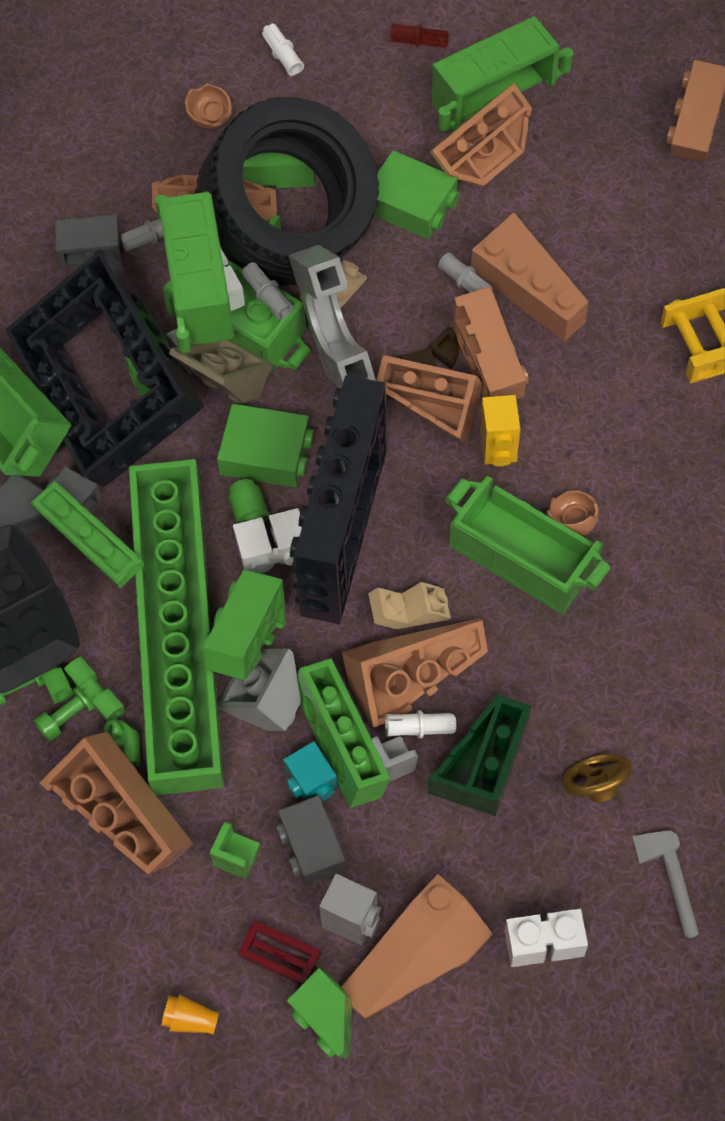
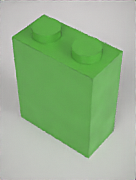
M392 151L377 174L379 196L377 197L378 206L375 208L376 213L374 216L429 240L435 230L439 231L442 228L448 209H454L460 197V192L457 191L458 178L448 177L441 170Z
M232 404L217 458L220 475L297 487L299 476L305 477L308 458L304 457L306 448L312 449L315 430L310 429L309 416Z

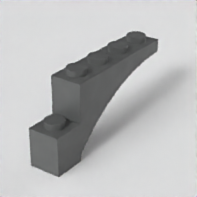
M66 466L59 475L53 476L47 485L48 487L52 482L56 481L90 513L94 511L102 500L97 484ZM11 475L7 481L0 484V527L15 525L26 536L53 527L30 504L44 490L16 475Z

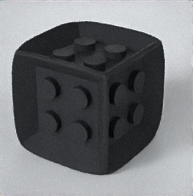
M15 525L0 527V694H3L61 664L80 647L79 634L61 590L55 584L48 566L26 535Z

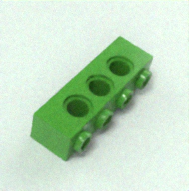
M332 659L300 668L297 674L301 696L300 706L327 762L337 776V783L349 808L382 798L391 778Z

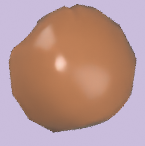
M205 84L198 89L192 88L185 99L188 117L195 126L203 130L220 128L231 117L233 109L230 96L220 87Z
M580 490L566 491L558 497L551 499L547 516L564 524L577 534L585 536L597 524L599 507L593 497Z

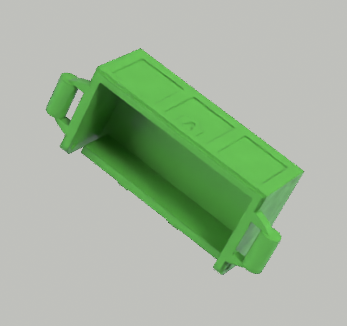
M534 16L434 63L432 68V104L439 112L438 128L441 131L454 130L461 124L462 120L471 116L513 83H515L520 92L541 83L542 78L549 87L554 86L556 79L564 73L571 71L573 50L570 48L559 50L558 43ZM559 59H560V69H558Z
M203 192L169 198L163 194L158 195L155 198L158 218L162 222L178 324L176 338L179 351L188 353L191 351L192 345L233 339L234 331L211 194Z
M228 260V265H225V267H232L242 285L245 306L231 311L234 337L231 340L272 363L270 373L276 366L297 370L311 352L310 348L300 338L306 331L303 302L279 289L283 296L293 305V310L286 318L277 320L263 301L257 300L256 291L243 277V268ZM169 280L163 287L167 313L175 317L176 312L171 280ZM297 344L299 347L287 362L284 361L285 356Z
M0 348V470L5 475L40 477L72 425Z
M486 476L482 483L460 478L445 498L446 503L457 514L450 523L449 547L564 615L583 587L596 590L610 570L609 564L603 561L601 557L602 542L596 540L593 544V542L533 508L525 501H521L497 486L493 488V478ZM470 488L474 489L475 491L464 506H458L457 504Z

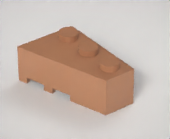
M694 60L692 70H685L681 88L686 89L684 99L679 97L677 99L674 116L679 118L676 126H670L666 144L671 145L670 155L705 163L719 116L721 102L725 94V66Z
M491 286L455 297L453 331L457 336L459 347L472 375H476L483 383L482 396L516 395V399L524 397L525 386L529 383L528 374L523 365L520 366L515 347L506 329Z
M383 355L376 381L386 383V397L467 446L483 387L480 379L472 374Z

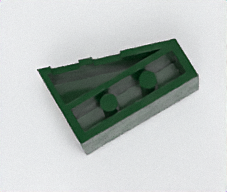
M497 694L470 727V731L462 741L455 745L448 758L428 778V794L496 816L529 723L532 706Z

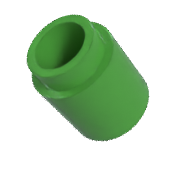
M251 479L239 480L232 484L229 488L230 494L228 499L236 522L241 523L262 517L265 524L269 518V512L260 487Z

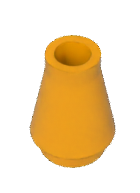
M180 994L178 997L169 995L161 1026L169 1027V1032H195L213 1035L219 1012L210 1010Z

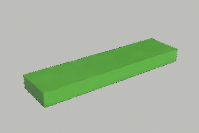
M56 481L52 482L30 503L44 519L119 588L145 566L139 556Z

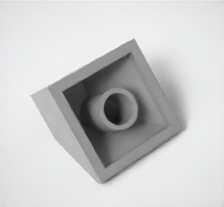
M289 648L260 649L259 652L263 653L258 664L246 680L232 677L218 703V709L266 731H286L294 721L295 712L301 703L294 653Z

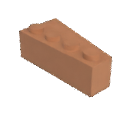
M514 212L472 249L471 266L475 268L476 274L564 342L586 322L588 300Z
M107 732L84 737L39 783L46 790H53L63 798L61 802L70 810H77L90 821L88 825L98 833L103 832L114 841L113 845L147 874L170 866L193 844Z

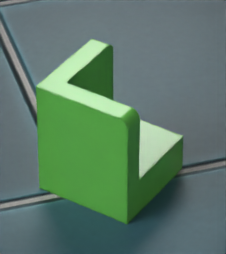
M224 822L209 854L214 867L247 879L261 845L259 842L234 833L232 824Z

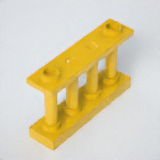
M725 288L683 301L675 300L664 306L661 318L662 327L665 328L676 324L692 355L689 357L685 373L690 384L725 373V324L718 312L725 309ZM706 315L722 347L711 351L704 350L689 320Z

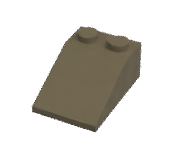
M232 340L192 345V349L188 353L180 352L177 346L171 348L169 353L190 372L202 378V382L205 385L219 388L226 392L231 400L237 403H246L261 396L273 365Z

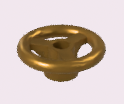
M605 753L594 755L570 767L563 776L562 785L565 791L571 795L589 797L592 802H605L616 796L618 792L617 787L629 778L632 772V764L627 757L620 754ZM603 764H612L606 767H595ZM577 775H582L586 778L583 786L573 783Z

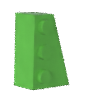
M270 152L252 156L245 160L243 167V178L258 183L261 186L276 185V188L315 186L318 176L305 163L282 153Z
M244 569L238 581L232 582L225 606L218 609L214 620V627L210 634L206 633L201 643L200 651L204 654L206 670L242 680L248 678L262 658L263 652L259 651L263 644L271 645L275 639V635L271 633L276 627L283 629L286 624L282 579Z

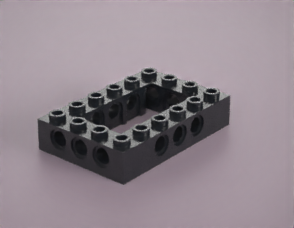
M102 250L96 252L5 329L34 385L72 425L63 440L83 477L103 486H107L127 470L129 466H132L204 408L179 362L169 354L171 348L123 265ZM103 312L110 323V331L117 335L124 348L122 351L124 356L131 360L138 372V375H136L138 381L151 389L140 399L131 401L129 403L131 406L113 421L108 420L106 423L63 346Z
M345 375L342 388L336 387L332 406L336 408L333 417L328 416L326 420L324 436L327 437L325 446L320 445L318 448L316 466H319L317 476L311 475L309 479L307 496L311 497L308 506L303 505L298 521V526L302 527L299 537H293L289 554L293 558L291 572L295 574L293 588L297 589L295 603L300 605L301 616L340 625L387 453L386 383Z

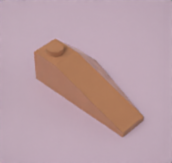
M478 618L371 642L342 652L348 685L369 725L374 728L385 724L386 714H408L413 710L410 705L424 693L429 697L438 691L437 683L449 674L459 675L485 655L488 649L483 620Z
M437 874L410 903L348 978L342 988L352 998V1008L366 1019L404 998L405 995L419 987L433 982L437 977L467 963L492 936V932L467 899Z

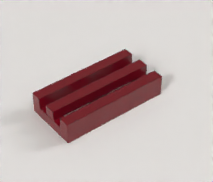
M254 920L238 952V956L302 986L313 973L316 962L321 956V950ZM259 933L309 956V959L305 962L255 939V937ZM252 946L302 969L303 972L299 974L253 953L249 949Z

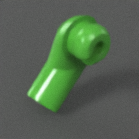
M121 720L108 721L104 726V732H107L114 742L123 749L124 755L134 767L140 766V734Z

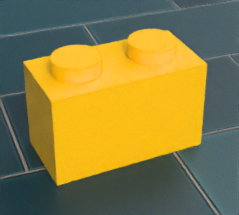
M516 395L482 398L480 435L484 465L493 464L502 467L509 465L511 462H517L520 422Z

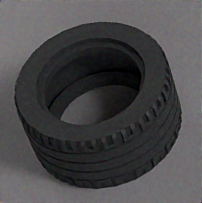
M278 97L275 99L269 98L265 102L259 101L256 105H250L247 110H242L226 126L203 162L196 181L195 194L209 192L212 196L219 243L227 260L241 268L254 262L270 281L275 280L279 286L285 284L295 285L297 282L288 255L319 244L337 255L341 260L367 232V228L372 223L371 219L376 213L375 208L378 206V172L365 140L362 139L359 135L360 133L342 115L312 100ZM273 152L292 156L305 163L318 176L327 195L328 217L325 227L312 233L296 234L282 231L266 222L254 210L247 198L243 184L245 160L258 154Z

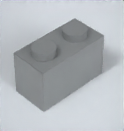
M335 874L319 906L322 927L362 946L366 936L374 937L381 921V917L378 916L381 907L377 906V892Z

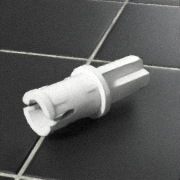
M276 24L266 25L263 28L262 36L271 47L273 57L280 60L288 75L294 76L302 72L304 63L301 62L293 50V43L290 40H286Z
M417 710L416 714H386V736L417 735L418 738H423L424 734H453L456 731V717L452 713L423 714L422 710Z

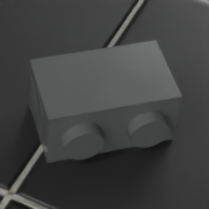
M100 215L97 217L69 218L55 221L56 253L61 268L79 267L99 250L122 263L121 231L117 215Z
M320 796L278 811L280 823L275 825L282 846L289 844L293 856L288 857V861L295 878L302 876L305 886H309L346 871L345 858Z

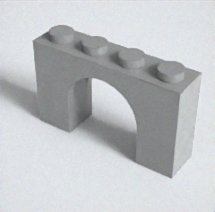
M319 244L288 255L325 375L340 388H342L345 375L376 381L368 353L353 339L340 309L337 293L349 289L340 258Z

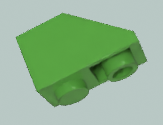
M318 968L287 1000L294 1008L290 1015L303 1029L306 1030L310 1026L320 1036L316 1043L329 1057L332 1058L336 1054L338 1057L346 1059L351 1054L352 998L325 970Z

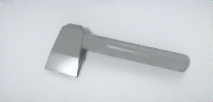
M670 830L632 836L640 864L663 857L684 936L686 938L696 937L699 931L676 852L680 846L678 835Z

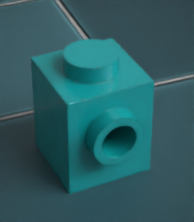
M315 742L283 759L285 772L289 776L285 781L296 799L301 796L305 801L320 796L321 801L324 802L335 793L334 789L338 788L337 776Z

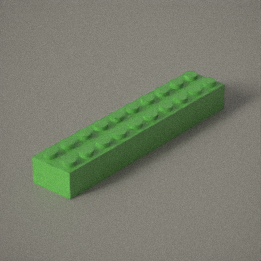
M196 459L129 466L134 553L145 564L136 573L148 782L155 795L225 788L216 674L213 671L206 670L204 654L200 651L203 637L206 633H211L212 625L200 478Z

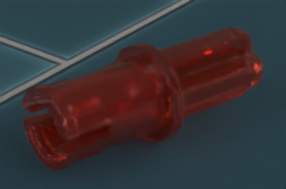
M392 24L391 42L416 45V48H419L420 45L442 48L448 46L449 33L447 31L423 28L422 24L418 26Z

